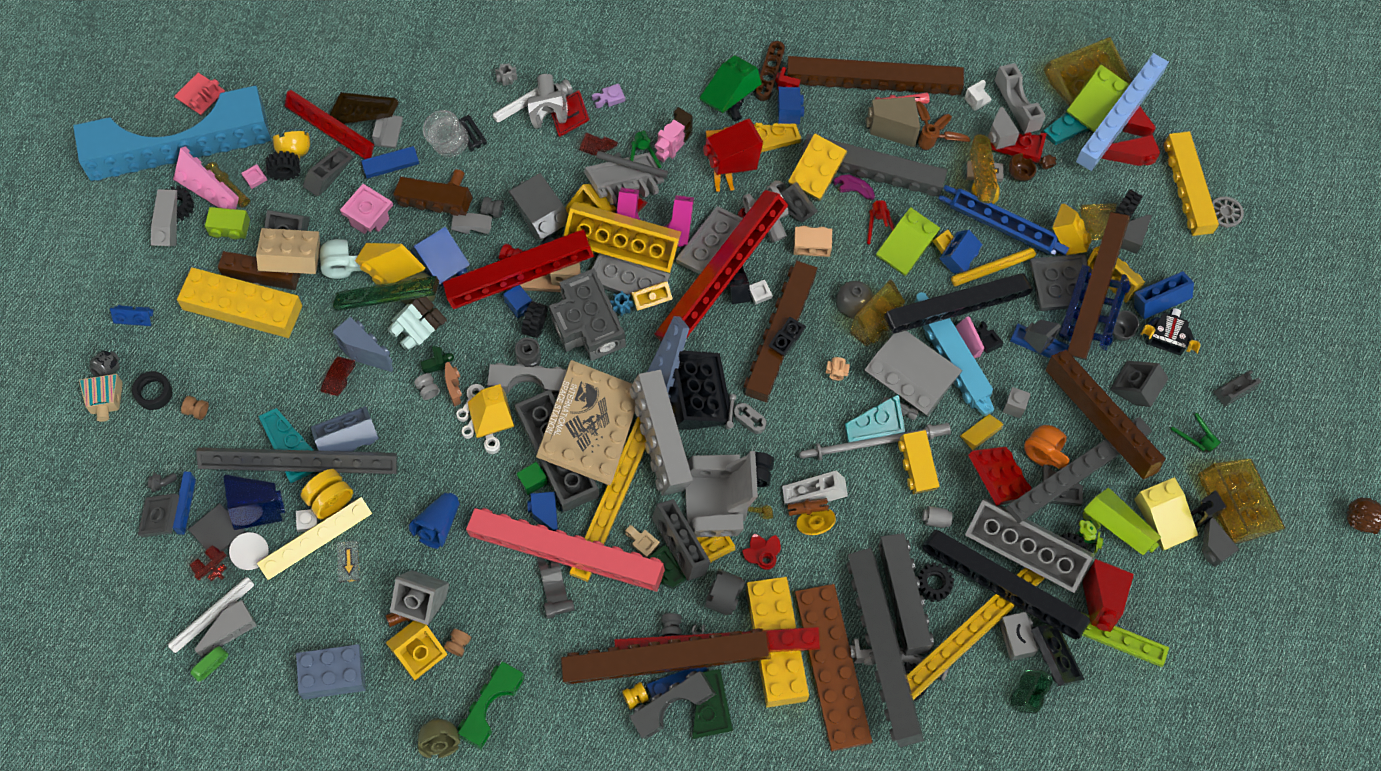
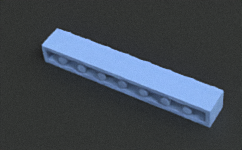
M1154 53L1082 148L1076 161L1078 164L1090 171L1094 169L1161 78L1169 63L1167 60Z

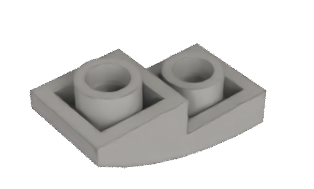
M467 213L466 216L453 215L451 230L469 234L470 230L489 234L492 217L475 213Z

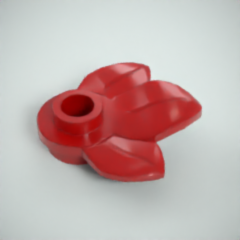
M753 534L750 540V548L742 551L743 556L749 563L757 564L763 570H770L776 565V556L781 550L780 540L777 535L772 536L766 541L761 536ZM768 558L770 562L764 563L763 559Z

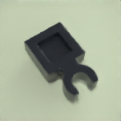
M984 321L980 323L981 329L974 325L986 354L1003 346L1001 338L993 329L988 331Z

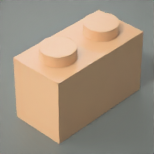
M808 226L795 227L793 255L830 257L832 229L826 227L811 228Z

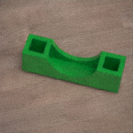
M503 661L500 666H495L491 673L492 679L488 684H484L480 691L481 697L477 702L474 701L472 703L468 718L466 720L463 719L457 729L461 739L482 750L492 733L490 726L486 722V712L489 705L498 697L514 696L525 679L524 673Z

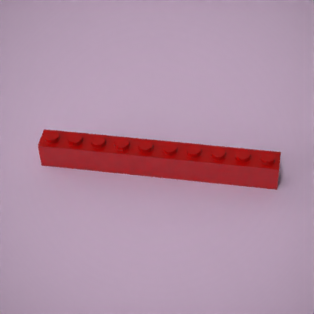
M764 190L654 333L661 342L674 316H680L689 327L687 337L694 330L788 207V204L779 193Z

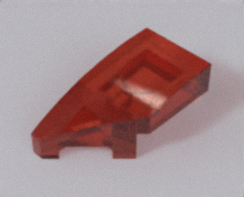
M586 132L579 150L597 156L598 151H609L615 148L618 142L605 136L601 139Z

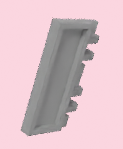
M649 152L634 156L635 162L658 168ZM612 162L588 166L584 170L600 198L606 197L611 205L617 203L616 196H619L621 187L638 189L643 197H647L649 195L648 189L653 195L658 194L659 188L656 183L661 184L665 181L663 177Z

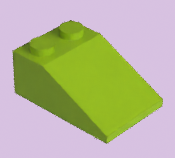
M1100 65L1093 71L1066 112L1095 132L1129 87V84L1103 65Z
M910 207L881 246L876 256L906 276L936 238L940 227Z

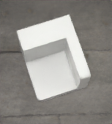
M985 80L967 88L964 99L974 111L991 102L990 96L984 90Z

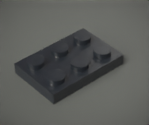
M1050 625L1037 626L1031 630L1034 635V641L1039 646L1043 654V660L1048 664L1052 678L1058 687L1085 680L1062 632Z

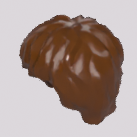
M1363 497L1352 501L1348 508L1349 511H1347V521L1350 526L1361 532L1378 534L1381 529V504L1371 498Z

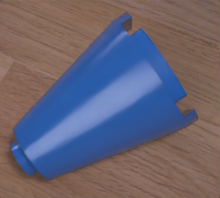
M443 493L410 522L409 530L413 536L417 534L420 537L419 541L428 547L438 549L440 546L443 547L460 505L458 497L453 493Z

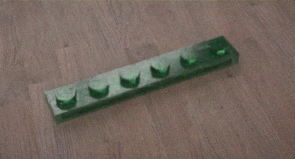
M437 276L340 291L337 292L333 307L338 311L436 295L440 281Z

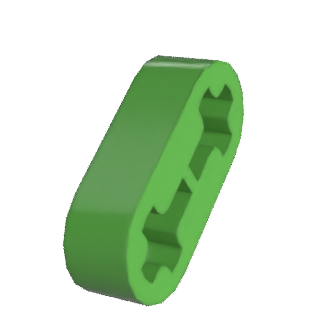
M221 646L216 647L191 670V675L198 682L204 680L227 659L228 653Z

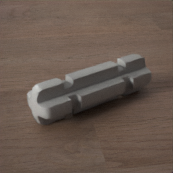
M884 397L882 402H884V401H886V400H888V399H890V398ZM900 402L902 415H908V418L915 420L919 410L914 407L909 408L908 405Z

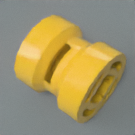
M641 682L635 684L634 688L622 690L623 697L630 710L639 703L644 704L649 701Z

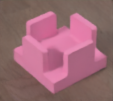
M362 184L340 209V212L349 219L352 227L363 234H366L367 230L371 232L373 228L379 232L389 221L388 211L393 206V203L365 184Z

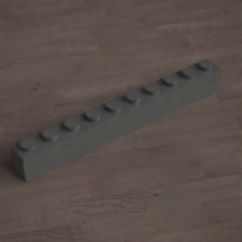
M871 548L848 554L850 562H847V568L849 573L853 574L854 579L851 580L854 592H858L859 596L856 598L858 609H862L863 612L860 619L863 627H867L868 633L865 634L866 642L873 650V652H870V658L873 665L876 664L877 671H874L877 683L882 685V690H879L882 702H886L887 709L884 710L887 722L891 721L892 729H889L893 742L896 741L900 748L922 742L924 737L875 555Z

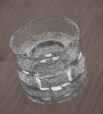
M439 110L429 115L424 122L423 135L437 154L443 157H454L464 151L469 140L468 132L454 113L447 110Z

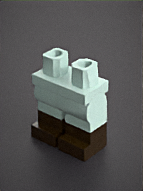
M424 293L417 294L391 320L393 323L388 328V331L394 337H397L401 332L406 336L400 342V345L405 350H409L415 345H420L433 331L447 321L437 308H433L434 304Z

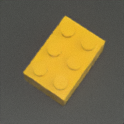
M814 134L788 181L789 185L797 182L804 193L821 201L843 162L847 150Z

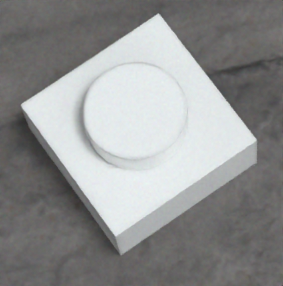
M765 280L750 285V296L755 305L772 299V293Z
M312 509L296 511L298 532H306L318 524V518L312 512Z

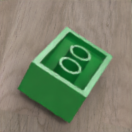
M734 55L720 66L700 96V101L723 114L762 84L758 68Z

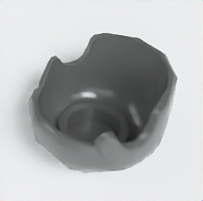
M1123 310L1111 318L1108 328L1111 335L1117 340L1126 341L1135 336L1140 323L1134 313Z

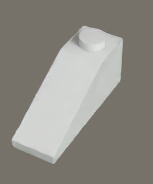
M832 471L782 486L785 505H788V503L805 502L806 499L813 501L827 498L829 502L848 496L845 478L838 471Z

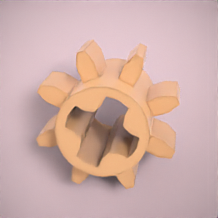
M834 357L832 361L827 362L826 373L830 374L829 377L833 380H843L844 376H848L850 364H846V360L843 358Z

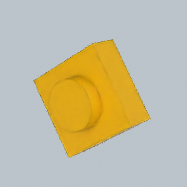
M947 229L933 240L941 254H943L953 239V235Z

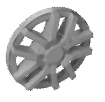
M1223 196L1216 198L1212 202L1213 205L1218 206H1214L1216 216H1220L1218 219L1220 226L1226 228L1236 227L1242 221L1244 211L1237 200ZM1227 201L1232 202L1231 206L1227 205Z

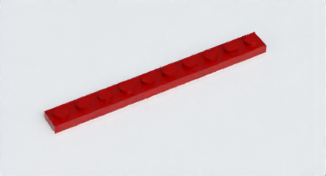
M819 627L763 630L769 635L770 652L820 650ZM744 631L742 634L750 633V631ZM730 632L615 639V647H620V650L628 649V645L639 644L640 647L648 646L650 642L668 644V640L680 639L681 642L689 641L690 637L700 636L701 639H707L712 634L730 636Z

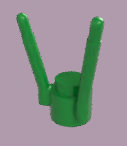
M643 130L636 133L634 136L635 141L631 142L630 160L634 161L636 147L641 150L647 148L657 167L661 168V164L651 147L650 138L646 131Z
M1195 413V417L1207 433L1200 439L1202 444L1175 427H1171L1172 431L1196 445L1202 452L1207 450L1210 453L1221 443L1212 434L1198 413Z

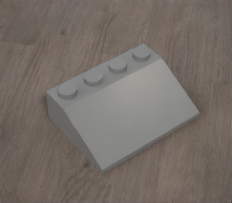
M907 331L893 334L865 368L866 373L895 394H899L902 399L927 417H929L962 372L960 368Z

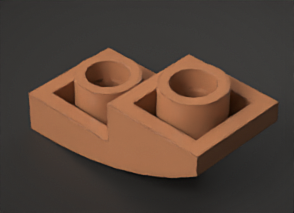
M447 362L445 364L446 384L455 407L461 404L460 396H462V393L458 387L460 385L458 380L460 374L456 366L452 368L450 362Z

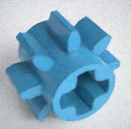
M623 291L617 295L613 294L614 300L610 301L613 311L621 316L625 313H630V307H633V301H630L631 295H626Z

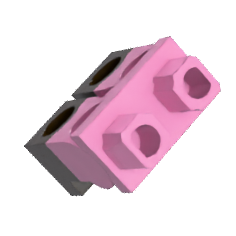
M679 107L674 111V120L664 127V131L660 130L658 133V141L655 144V148L658 151L655 155L662 162H665L668 157L673 159L676 156V152L692 135L693 116Z

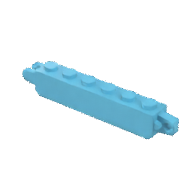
M924 292L916 295L914 303L929 298ZM951 319L922 326L927 340L931 341L934 345V351L962 370L954 385L961 390L965 403L969 404L971 409L976 407L983 417L993 413L994 407L990 400L993 388Z

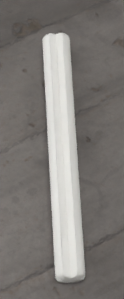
M245 577L169 642L168 647L174 653L178 652L219 617L229 604L240 599L254 587V583L248 577Z

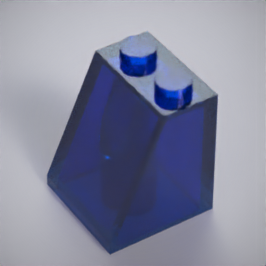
M231 475L223 476L228 512L234 530L283 521L281 513H285L281 490H276L275 483Z

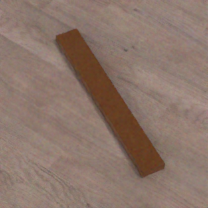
M1110 212L1068 348V352L1075 358L1087 359L1130 220L1129 215Z

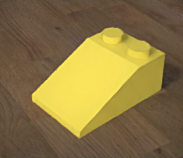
M1175 477L1140 491L1134 499L1148 525L1162 537L1158 543L1163 551L1198 536L1185 494Z

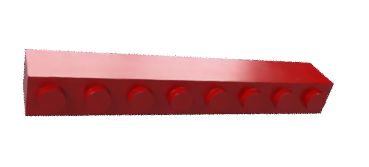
M582 229L444 281L443 285L447 300L454 310L594 257L585 230Z

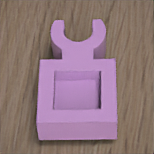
M619 84L602 89L603 94L595 93L592 95V101L600 100L595 102L596 108H601L605 103L610 107L625 102V96Z

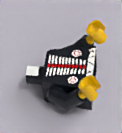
M1176 308L1171 309L1170 314L1163 313L1160 318L1155 317L1140 333L1141 335L1146 334L1149 336L1147 345L1180 356L1186 348L1187 352L1194 350L1198 354L1201 346L1198 341H1195L1191 329L1188 328L1189 322L1180 318L1182 312Z

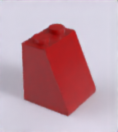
M749 118L707 137L703 152L708 157L710 166L717 175L757 170L764 142Z
M1097 559L1093 561L1082 580L1091 625L1096 626L1102 631H1112L1124 613L1134 576L1133 573Z

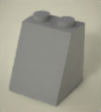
M413 570L397 576L390 612L429 625L446 600L449 582Z

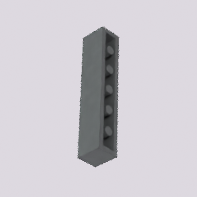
M904 533L881 536L878 546L904 654L909 656L929 653L932 645H934L933 634L929 633L928 630L929 618L927 614H924V598L919 594V578L915 577V562L913 558H910L909 554L910 542L906 540Z

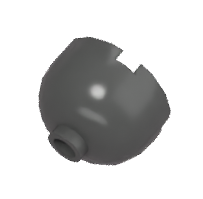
M861 281L845 283L839 289L836 297V306L839 312L848 315V318L851 319L865 317L872 309L874 303L871 288Z

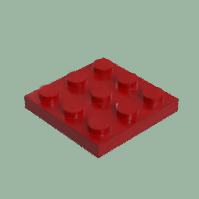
M1007 447L974 450L968 454L996 506L1011 504L1032 489L1025 480L1021 468L1017 466L1013 459L1012 452Z

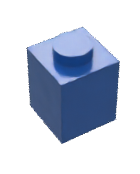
M518 285L503 294L505 303L517 318L525 315L527 307H529L532 301L523 288Z

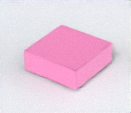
M257 164L241 173L251 189L267 181L266 176Z

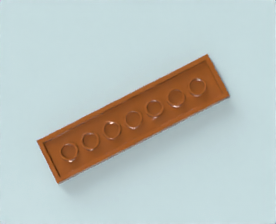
M835 584L795 591L802 628L819 627L820 650H808L831 752L872 744Z

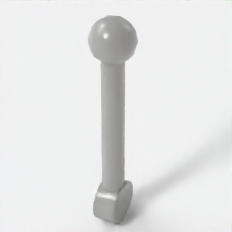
M730 394L729 396L731 401L728 422L725 424L727 429L734 427L732 416L734 401L737 398L735 394Z

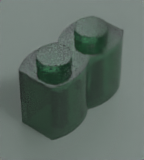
M1027 669L1020 678L1019 688L1014 691L1011 697L1010 705L1021 713L1036 714L1043 705L1044 695L1049 692L1052 686L1053 677L1043 670Z

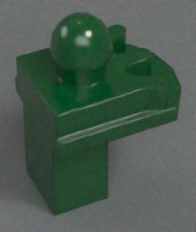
M432 346L434 358L421 361L422 371L426 374L444 370L445 364L454 360V354H445L441 347Z

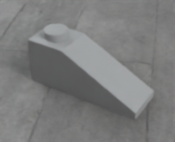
M157 189L151 224V245L176 246L177 190Z
M242 600L229 604L227 609L222 611L196 646L195 651L201 658L209 654L216 647L225 645L257 626Z

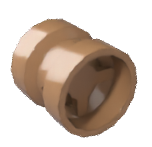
M188 395L183 401L181 412L182 414L193 415L194 418L202 420L207 414L209 403L204 400L198 401L195 397Z
M453 629L450 634L451 641L446 642L444 649L456 656L462 657L465 652L464 647L466 644H469L471 637L463 631Z

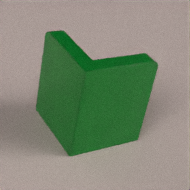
M537 462L517 473V477L525 487L527 495L548 484L547 477Z

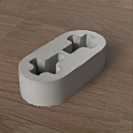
M740 403L735 407L734 418L754 434L764 432L766 429V419L746 403ZM739 410H740V411L746 410V415L742 414V415L740 416V415H739ZM754 422H761V427H754Z

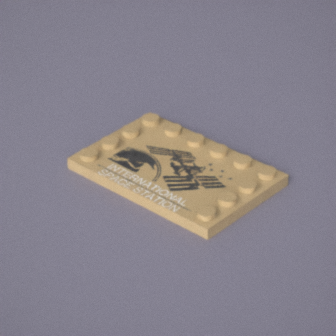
M571 360L536 457L611 485L635 413L636 403L630 395L632 383Z

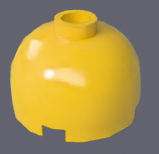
M304 131L285 132L283 137L279 138L278 134L272 138L274 149L277 153L279 151H283V153L289 151V154L293 152L295 155H298L299 160L300 157L308 153L310 148L308 132L306 134Z

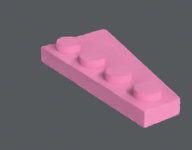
M187 147L180 148L173 180L218 208L236 209L239 197L223 182H219L211 170L207 171L197 157L194 158L189 154L190 150Z

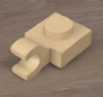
M631 525L625 530V535L634 540L632 547L645 558H648L660 544L646 530L639 533Z

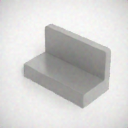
M393 115L389 118L376 119L372 135L374 145L395 149L403 117Z

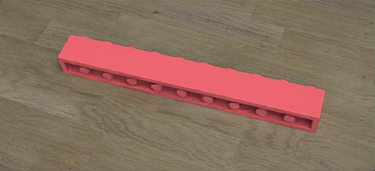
M485 508L481 510L474 509L466 531L472 538L655 592L658 591L665 571L664 564L657 558L650 557L648 559L642 557L637 552L627 553L616 546L610 548L604 546L599 541H586L585 538L578 535L572 537L564 531L548 530L544 525H531L523 519H518L517 521L511 519L506 514H493L492 511Z

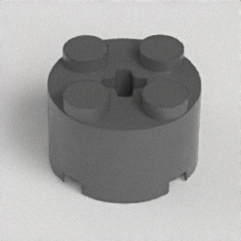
M718 569L716 573L717 578L710 587L704 607L727 616L735 611L738 604V599L735 598L742 592L745 581L739 576Z

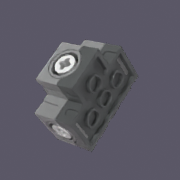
M595 268L559 282L563 300L549 305L552 322L566 352L584 345L590 360L593 361L626 347L625 332L620 326L615 311L612 309V304L605 294V289L597 277Z

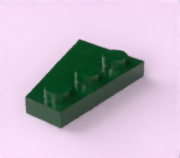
M721 669L703 672L717 695L701 705H696L692 739L733 731Z

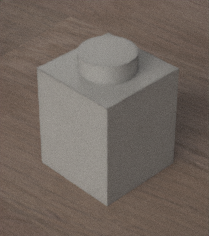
M1012 387L1003 413L1021 419L1031 393Z

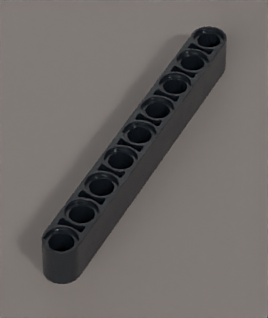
M1020 273L894 308L885 313L883 317L892 334L1023 298L1029 295L1033 288L1026 275Z
M933 530L922 545L923 550L930 556L1070 638L1080 639L1090 624V620L1085 614L939 530Z

